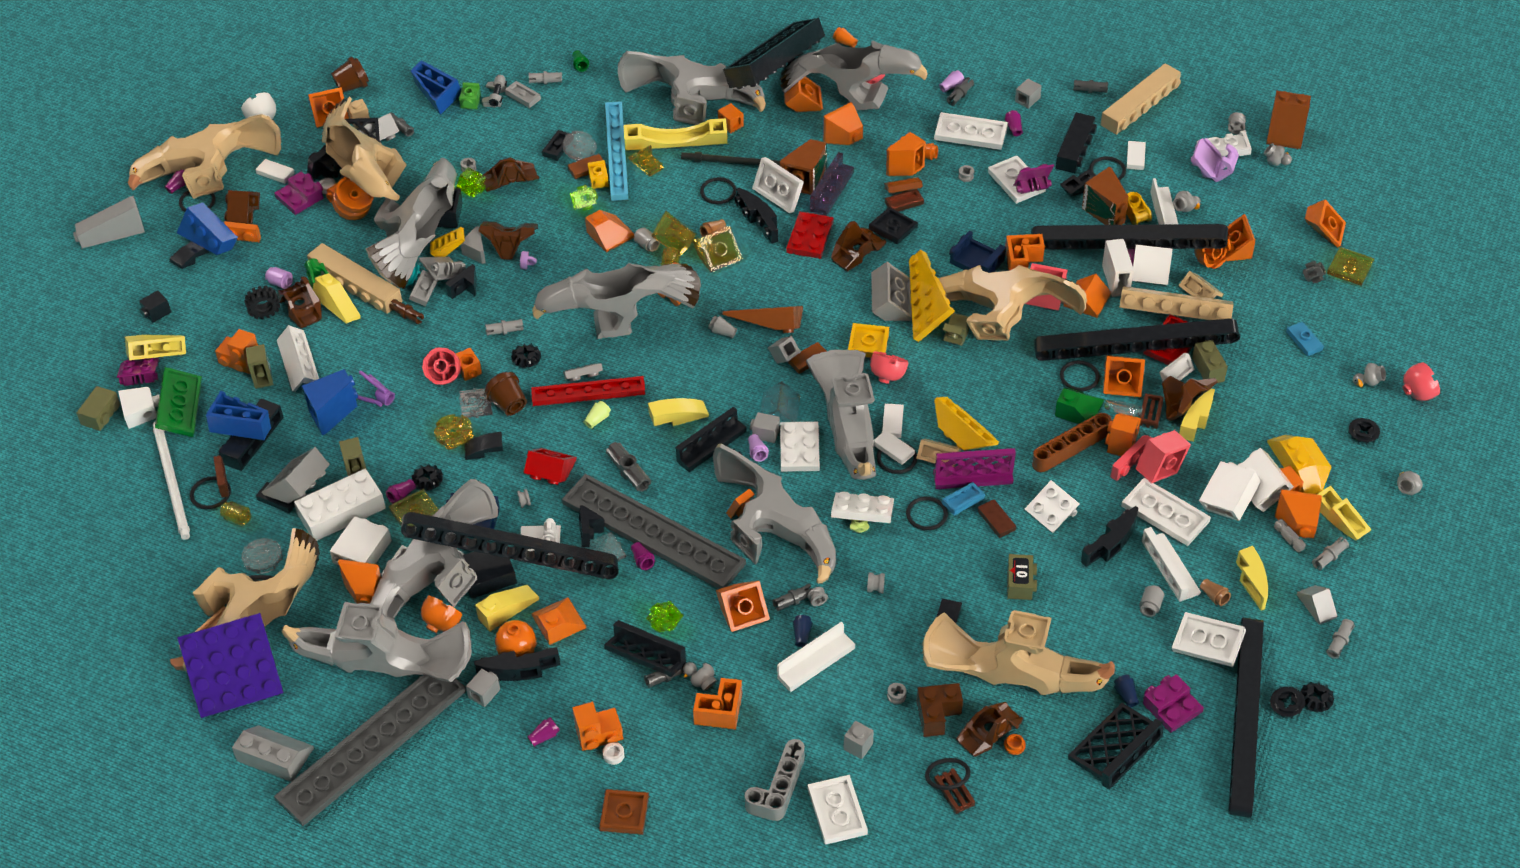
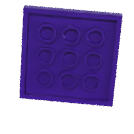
M261 613L177 637L201 718L284 693Z

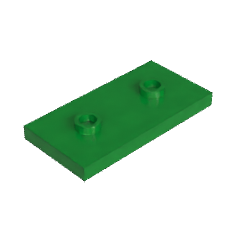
M167 367L164 368L155 428L193 437L202 376Z

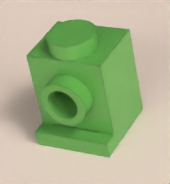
M463 82L459 97L461 108L477 109L481 98L479 83Z

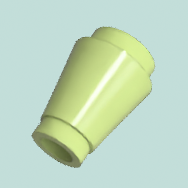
M603 401L595 403L583 421L584 424L592 429L609 416L611 409Z

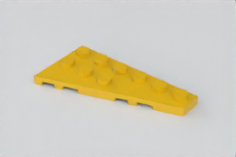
M919 250L909 259L913 339L918 342L955 312L949 305V299L945 297L944 288L939 278L935 276L936 272L931 268V262L926 252Z

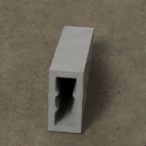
M130 196L76 223V232H73L75 241L80 242L81 248H86L144 233L143 223L134 196Z

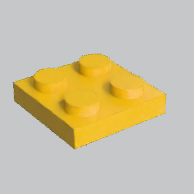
M853 323L848 350L866 353L865 357L872 358L874 351L886 353L889 327Z

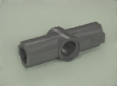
M614 442L609 445L608 449H606V454L618 467L621 476L624 479H628L637 491L643 492L651 484V479L637 464L636 457L629 454L621 443Z

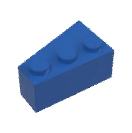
M421 60L411 70L415 84L440 115L460 96L461 88L458 80Z
M203 202L187 207L177 230V234L216 255L232 250L238 238Z
M221 390L206 414L209 432L265 440L271 429L268 410L252 403L245 404L237 397L231 398L226 396L225 392Z

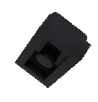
M473 264L445 283L447 295L451 299L460 295L465 290L476 296L477 276Z
M580 505L579 508L581 546L590 547V539H594V533L604 532L605 519L584 505Z

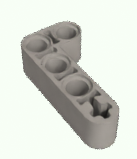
M792 739L786 743L769 790L751 787L745 792V809L749 814L772 821L781 820L785 816L805 760V746L801 740Z

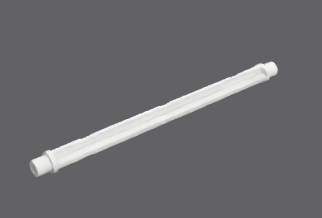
M154 422L153 433L155 434L178 526V533L183 540H187L190 538V527L186 520L164 433L165 430L155 428Z

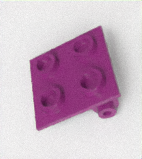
M1042 164L1037 168H1023L1013 186H1016L1017 193L1023 194L1030 191L1033 192L1034 188L1038 191L1039 189H1048L1052 186V182L1050 179L1048 180L1054 164Z
M159 357L136 361L128 359L121 362L117 374L120 385H134V382L138 385L137 375H139L141 384H144V380L145 383L158 380V373H155Z

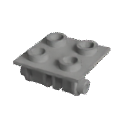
M450 257L419 258L433 279L438 281L451 280L466 268L465 263L462 261L453 262Z

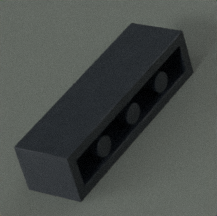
M1075 113L1058 152L1055 169L1075 174L1078 167L1081 168L1083 156H1086L1088 151L1087 145H1091L1092 134H1095L1097 130V124H1095L1096 117Z
M262 398L258 401L256 406L268 410L271 425L269 433L265 440L231 435L218 451L224 465L240 471L245 468L284 418L280 405Z

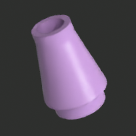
M959 70L952 71L939 84V87L943 92L951 90L965 80L964 76Z
M753 434L749 436L748 442L751 458L758 462L764 461L768 457L769 450L767 446L760 440L758 435Z

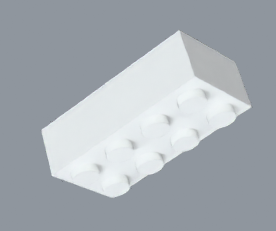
M366 468L294 501L300 520L308 533L316 541L346 528L354 516L365 519L386 509L383 495Z

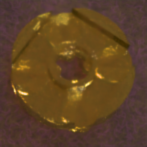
M455 414L444 416L436 423L437 427L434 429L437 442L447 449H454L456 446H460L473 438L472 423L464 415H461V417H455Z

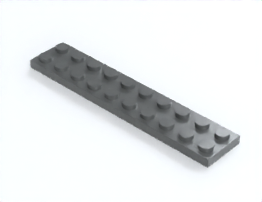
M587 474L562 499L563 505L578 513L580 505H584L605 519L604 527L633 543L640 542L653 554L718 589L727 587L746 565V559Z
M427 675L421 676L274 796L275 801L297 822L304 826L466 692L465 686L456 678L452 682H446Z

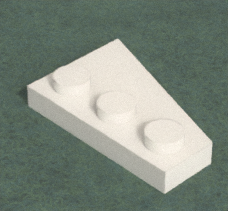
M1245 130L1240 131L1238 135L1226 134L1224 138H1207L1221 153V156L1228 155L1226 150L1227 144L1235 147L1239 156L1251 155V146Z

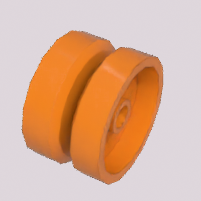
M344 177L336 186L332 205L341 217L347 220H358L368 214L374 197L364 192L349 178Z

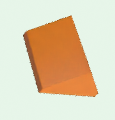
M1243 214L1227 226L1231 249L1230 252L1227 251L1226 257L1228 258L1226 261L1252 259L1256 240L1247 216Z
M1093 274L1077 280L1076 284L1084 289L1087 295L1086 309L1083 313L1098 318L1111 295V291L1097 274ZM1063 304L1064 307L1072 309L1067 304Z

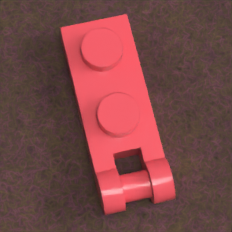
M1142 436L1113 464L1111 471L1112 479L1118 481L1122 476L1128 474L1133 465L1138 464V459L1145 449V443L1151 438L1150 436Z

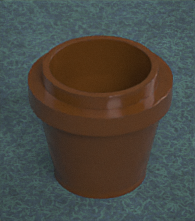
M352 56L347 58L344 64L331 73L338 88L342 87L343 92L368 86L367 82H369V79L361 63Z
M502 372L494 376L486 384L484 396L507 416L514 415L525 407L527 400L515 373Z

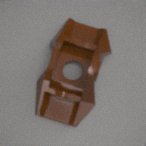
M510 157L499 160L481 178L486 192L515 181L527 182L539 179L533 163L515 160Z
M483 221L479 227V232L492 242L501 259L510 260L513 259L521 241L535 233V230L538 229V224L524 223L518 227H504L497 222Z
M851 221L838 238L831 260L848 272L861 264L863 257L871 251H879L886 244V240H882L873 231L860 228L855 221ZM855 245H861L858 251L853 248Z
M301 277L300 282H296L295 285L289 288L278 290L279 302H284L287 305L289 317L300 328H304L322 319L321 301L311 288L306 277ZM299 299L305 301L302 305L294 304Z
M1172 376L1167 377L1162 382L1166 402V419L1173 421L1182 416L1191 407L1194 397L1207 392L1218 381L1215 378L1189 379L1184 383Z
M1007 702L985 706L966 723L956 741L973 757H976L991 750L993 743L998 738H1001L1012 729H1018L1023 721V717L1017 715L1008 706ZM993 723L989 732L984 729L985 724Z

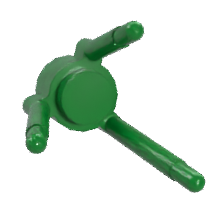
M315 258L307 260L304 264L309 283L313 289L315 277H318L321 271L324 274L329 272L326 270L324 263L319 264Z

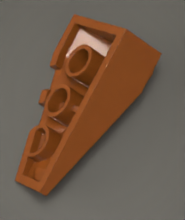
M803 306L723 311V315L775 330H783V333H793L794 329L800 328Z

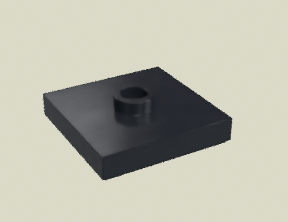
M889 207L869 224L868 229L895 244H899L917 228L918 222Z

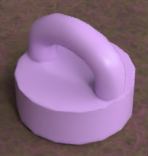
M528 251L521 252V269H528V265H535L537 263L536 258L529 256Z

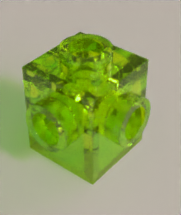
M468 167L460 174L456 188H461L462 192L474 198L477 194H481L484 191L486 177Z
M587 185L576 187L577 191L569 193L574 210L580 208L583 211L593 208L594 204H597L598 195L596 190H593L592 187L587 188Z
M671 601L654 604L646 619L651 623V627L654 630L669 632L677 626V623L684 615Z

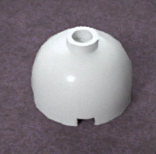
M269 93L255 94L256 98L251 99L250 97L243 103L241 110L245 118L263 114L269 116L272 120L276 114V104Z

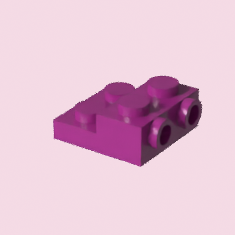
M302 171L287 179L288 185L274 192L275 198L294 215L324 199L322 185L319 182H313L312 176L309 173L304 174Z
M1177 674L1172 677L1170 675L1165 676L1159 686L1154 687L1152 685L1144 692L1143 705L1158 720L1163 722V726L1170 733L1201 714L1204 709L1190 694L1191 688Z

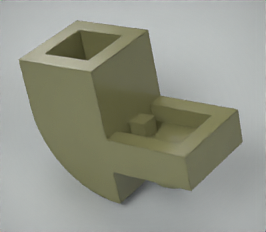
M953 313L949 323L944 325L945 337L943 341L962 346L970 328L966 322L968 317Z

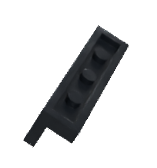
M734 407L730 408L677 445V462L688 472H691L713 456L714 450L719 443L727 446L746 433V426L737 419V409Z
M620 620L613 624L614 636L604 644L605 650L670 677L677 673L686 663L685 647ZM619 642L624 644V646H615V644ZM638 650V651H641V652H639V653H632V652H629V651ZM655 657V658H658V659H656V660H648V659H646V658ZM672 664V665H674V666H672L671 668H668V667H665V666H663V665Z

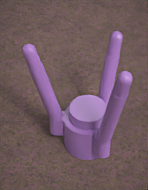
M359 371L360 375L377 388L375 392L377 400L358 396L357 399L376 404L379 407H382L383 404L386 406L390 405L395 398V393L388 390L371 374L368 376L363 371Z

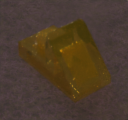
M651 145L629 156V160L649 177L663 170V164L652 155Z

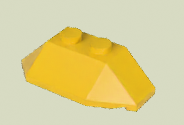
M935 398L938 428L944 432L947 438L952 439L958 448H961V450H971L998 445L999 441L960 406L953 403L950 398Z
M1282 435L1267 440L1268 445L1283 468L1291 466L1304 481L1302 493L1317 495L1323 491L1331 465L1312 438Z

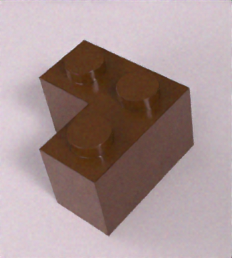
M228 190L225 198L227 204L225 221L253 224V209L259 210L260 192Z
M960 683L917 687V706L923 737L945 735V716L962 715L963 698Z

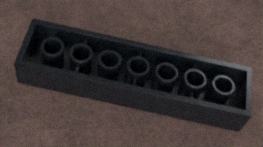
M819 17L792 22L724 68L723 71L729 88L736 87L737 89H742L747 85L755 87L760 84V81L768 79V75L776 73L777 69L786 66V63L795 60L794 57L803 54V51L812 48L811 45L819 43L820 39L825 36Z

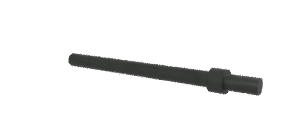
M702 152L681 153V159L694 160V162L709 161L759 166L761 159L708 155L702 154ZM771 160L780 166V160Z

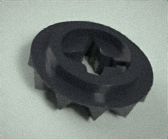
M524 343L523 346L517 345L516 349L512 350L511 358L515 365L528 368L540 361L541 351H539L538 346L534 347L532 343L529 345ZM525 352L528 353L527 358L524 356Z
M1358 418L1350 423L1348 433L1351 434L1352 439H1357L1358 443L1363 441L1367 445L1369 442L1374 443L1379 438L1380 428L1370 419Z
M429 463L425 467L420 465V468L414 469V474L411 475L416 488L425 491L435 489L443 480L441 469H438L436 465L430 466ZM424 474L430 476V480L424 477Z
M1310 681L1307 685H1303L1300 691L1305 698V707L1314 712H1324L1330 709L1335 699L1333 691L1328 689V685H1321L1320 682L1312 683ZM1314 692L1317 693V695H1321V698L1318 699L1317 696L1313 697Z
M1286 686L1273 692L1270 704L1275 714L1281 715L1282 718L1286 716L1292 719L1293 716L1300 715L1301 711L1305 708V698L1298 689ZM1291 697V704L1285 708L1284 702Z

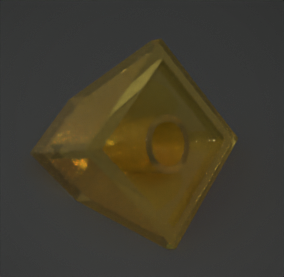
M665 211L651 236L678 256H681L690 247L696 233Z
M730 226L692 240L699 258L710 272L743 259Z

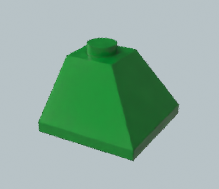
M1063 388L1056 403L1055 416L1080 424L1099 413L1104 399L1071 388Z

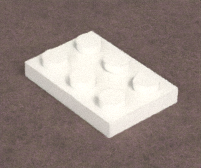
M1018 156L988 167V173L1016 204L1046 191V189L1036 191L1034 188L1033 192L1017 193L1016 186H1013L1019 172L1023 168L1028 167Z
M767 157L761 158L752 189L788 213H793L804 181Z
M780 422L781 472L820 471L818 422Z
M848 492L835 493L831 518L891 523L894 498L884 495L877 497L868 494H850Z
M1185 612L1172 650L1173 652L1233 667L1246 629L1243 626Z
M850 775L808 784V792L825 845L868 835V829Z

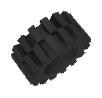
M258 286L257 290L254 287L252 292L248 291V295H245L244 301L248 314L251 317L254 316L255 319L260 317L262 320L265 316L270 318L269 315L274 316L275 312L279 311L280 302L278 295L272 287L264 286V288H261V286ZM261 301H267L264 304H258Z

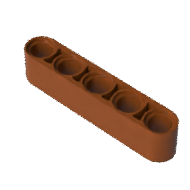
M1106 413L1096 414L1037 447L1033 453V469L1037 472H1045L1106 438L1107 434L1110 433L1107 432L1108 424L1112 421L1110 415Z

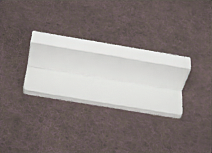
M1153 178L1150 193L1158 224H1178L1169 187H1158L1156 178Z
M288 325L277 339V343L291 389L295 392L302 383L307 384L318 380L319 376L304 330Z
M1151 527L1144 529L1142 543L1178 601L1181 602L1200 595L1201 591L1165 534L1156 535Z
M840 622L777 665V679L790 692L855 649V643L844 633V624Z

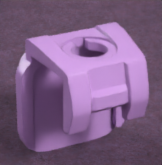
M1202 138L1195 146L1191 163L1201 169V173L1205 178H1212L1215 182H1219L1233 173L1239 154L1235 147L1227 144L1226 150L1228 155L1227 157H1222L1221 153L1207 138Z

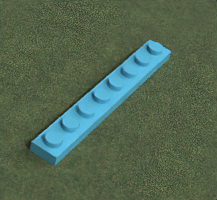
M622 101L605 103L611 201L629 200Z

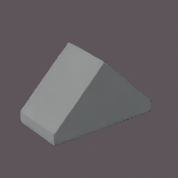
M477 226L465 237V241L461 244L462 255L484 264L486 263L479 226Z
M1314 585L1297 592L1296 595L1319 625L1337 618L1330 588Z

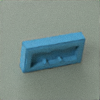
M1303 322L1287 327L1286 333L1307 357L1323 351L1324 345Z
M971 482L943 498L942 504L955 516L985 499V493L974 482Z

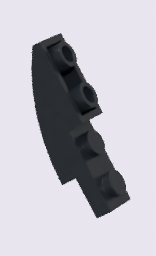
M736 188L734 200L736 205L742 209L743 216L747 217L750 223L756 222L758 227L761 226L765 238H768L772 244L778 242L777 215L756 195L744 189Z
M1137 506L1130 510H1125L1117 519L1110 520L1106 525L1105 534L1101 535L1094 543L1088 544L1083 548L1081 563L1085 567L1099 558L1108 562L1125 546L1135 528L1139 509Z
M557 647L547 648L531 654L527 653L516 657L515 651L503 652L500 655L484 657L474 661L476 674L481 669L488 673L493 672L499 681H522L542 677L541 670L561 665Z

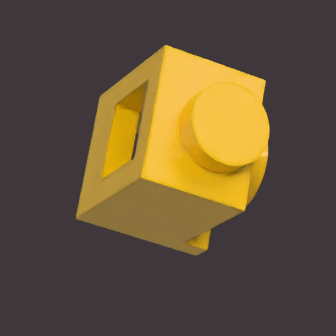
M605 160L589 162L588 172L592 189L609 187Z

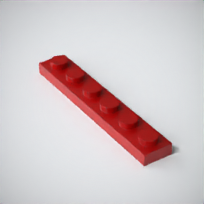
M644 376L531 387L533 406L646 395Z

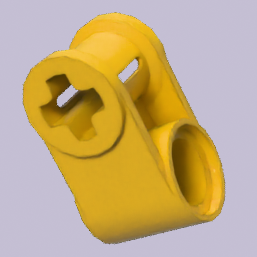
M1137 192L1128 193L1126 214L1132 225H1138L1139 222L1151 221L1152 212L1141 195Z

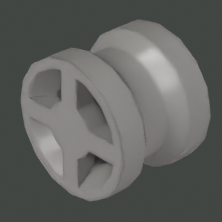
M1239 112L1232 113L1228 120V130L1233 134H1239L1240 131L1245 130L1246 117Z
M869 572L867 592L878 591L879 593H884L885 573L875 575L873 572Z

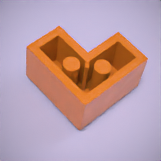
M1042 234L1006 236L1005 247L1008 270L1015 269L1018 265L1028 268L1029 262H1043L1045 245Z
M238 329L232 338L227 336L215 350L218 363L222 366L236 369L239 372L251 374L247 363L246 348L258 345L255 334Z
M1123 413L1115 415V418L1109 422L1107 432H1110L1107 434L1105 444L1108 445L1107 453L1122 456L1135 444L1141 418Z
M721 678L718 695L696 693L693 708L694 725L736 729L742 699V680Z
M593 702L572 707L575 728L582 751L593 750L599 746L623 740L622 727L616 708L596 712Z

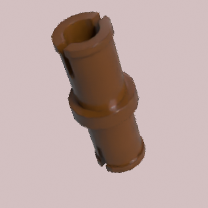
M397 299L391 301L396 306L389 304V308L399 313L402 318H408L416 324L422 323L417 317L424 319V315L414 310L411 305H405Z

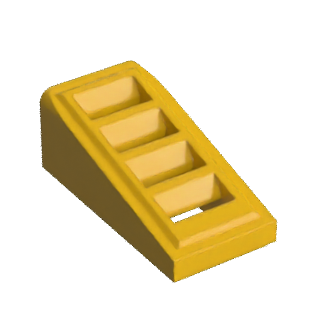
M459 227L430 242L431 255L434 257H446L465 241L464 228Z

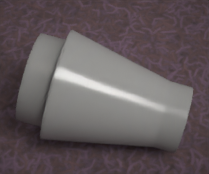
M714 316L709 324V329L712 330V333L734 338L737 332V328L721 316Z

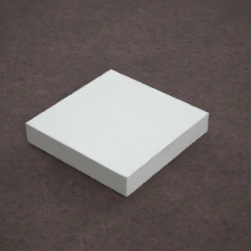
M1136 245L1132 281L1168 285L1172 249Z

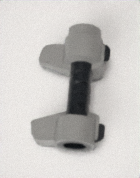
M497 75L493 82L486 84V88H491L494 91L489 97L482 98L484 107H501L503 98L500 93L505 92L507 85L503 75Z

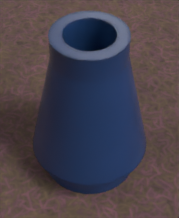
M798 615L792 622L795 645L804 647L808 644L813 622L811 617L807 615Z
M1123 675L1115 679L1114 688L1126 705L1130 708L1138 705L1139 700L1134 679L1130 678V675Z

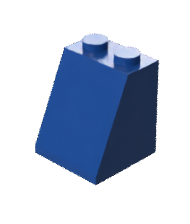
M345 369L302 385L308 411L321 435L328 433L357 407L356 398H358V394L353 387L355 382L352 375L348 376Z

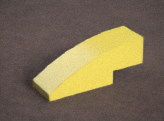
M1215 389L1205 392L1188 409L1179 432L1184 439L1194 442L1197 428H1206Z
M677 398L648 403L649 414L654 426L669 422L676 426L709 417V413L702 400Z
M1332 486L1317 494L1322 495L1320 513L1344 534L1356 541L1371 531V528L1348 499L1342 500Z
M1251 546L1239 551L1236 564L1242 571L1240 582L1262 611L1265 609L1268 598L1267 575L1260 556L1255 548Z

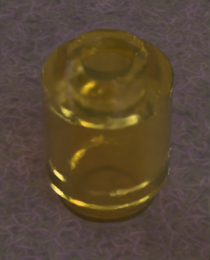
M675 247L665 248L662 254L661 266L672 264L673 262L679 263L680 251Z
M231 501L225 502L221 507L220 515L224 520L243 526L251 519L250 509L246 506Z

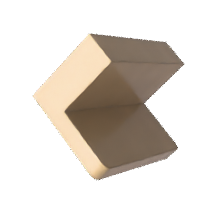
M1191 271L1186 274L1179 284L1191 296L1214 299L1216 295L1220 297L1224 295L1201 276Z
M925 438L920 442L916 459L936 463V453L961 452V448Z

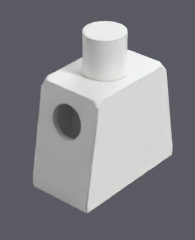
M149 387L118 391L128 429L156 418L159 395L152 396Z

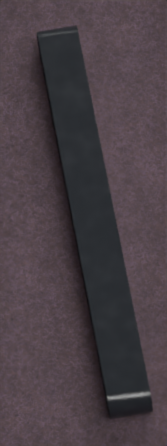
M1223 224L1034 226L1031 229V234L1043 235L1044 250L1105 249V242L1107 240L1124 239L1127 249H1135L1136 245L1170 249H1220L1226 247L1228 242V227Z
M1233 318L1039 336L1034 340V348L1038 360L1048 361L1145 352L1146 350L1188 348L1209 340H1213L1215 345L1231 344L1240 339L1237 321Z
M408 512L402 517L401 532L407 538L604 579H613L619 573L618 559L610 553L415 512Z
M1242 617L1241 626L1245 627L1246 632L1238 653L1228 814L1251 818L1254 803L1264 620Z

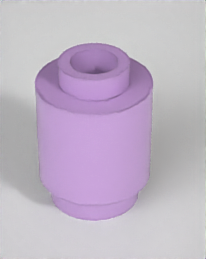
M270 267L266 271L265 279L272 285L286 289L293 283L291 272L278 267Z

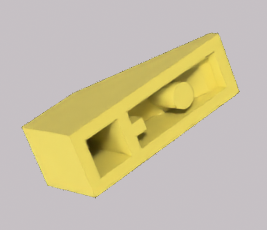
M329 273L315 278L313 291L322 305L345 323L360 319L361 315L338 280Z
M136 335L125 337L126 355L129 360L186 354L185 336Z
M528 585L491 594L475 605L478 619L490 632L538 601L539 596Z

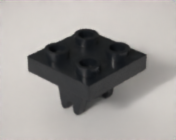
M326 144L317 153H312L308 158L307 173L312 176L313 180L320 175L332 179V175L338 177V172L333 166L339 168V164L326 153Z

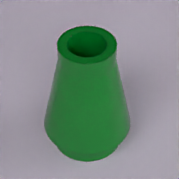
M574 51L572 54L574 68L580 72L586 71L589 67V60L581 51Z

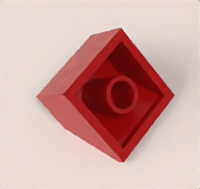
M544 448L528 450L524 473L529 474V477L532 479L541 480V478L548 479V483L558 485L560 482L567 480L577 457Z

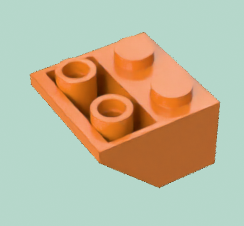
M909 132L896 143L890 145L886 152V175L913 176L924 168L926 141Z

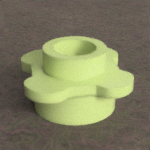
M850 519L851 530L862 533L869 529L868 521Z

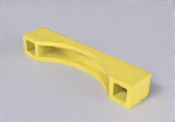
M726 118L709 119L698 125L680 129H659L643 124L624 125L625 149L641 150L727 144Z

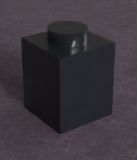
M158 290L139 300L141 314L144 318L148 317L152 323L171 313L168 300Z

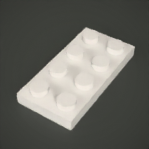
M941 112L934 140L1002 150L1008 122Z
M1146 478L1142 479L1121 504V507L1126 510L1137 506L1139 508L1138 517L1186 546L1190 545L1211 519L1207 514L1158 485L1149 482Z

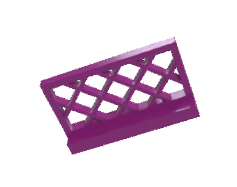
M1015 448L936 453L935 469H933L935 489L962 488L971 482H974L978 487L1013 484Z

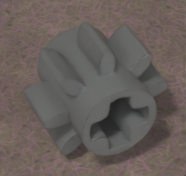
M1311 261L1305 264L1306 269L1303 270V274L1308 282L1312 281L1314 284L1324 280L1322 276L1326 274V270L1321 262Z

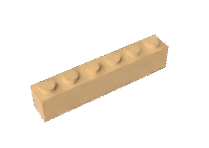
M1166 63L1102 112L1101 126L1116 135L1125 130L1129 124L1135 122L1138 117L1143 113L1145 114L1163 97L1168 96L1173 89L1179 87L1181 72Z
M323 243L307 255L308 260L315 258L319 264L324 263L326 270L341 283L343 288L352 295L360 297L364 302L370 303L379 311L381 310L388 314L392 311L389 308V304L396 306V304L391 302L393 299L402 302L399 288Z
M1123 286L1119 307L1205 320L1232 318L1234 304L1233 301Z

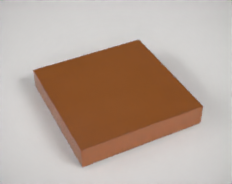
M606 789L599 825L600 831L643 835L649 793Z

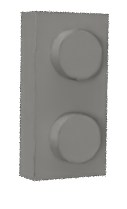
M515 81L505 89L507 96L528 108H531L541 100L539 93L518 81Z
M422 270L409 300L426 306L438 280H434L429 272Z
M595 363L565 370L563 374L564 378L570 379L571 382L580 380V376L588 374V377L597 376L599 371H603L601 363Z

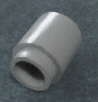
M645 227L638 229L634 234V241L645 250L654 252L658 249L660 240Z
M1152 585L1145 588L1139 604L1140 612L1143 615L1153 617L1159 612L1165 595L1160 587Z

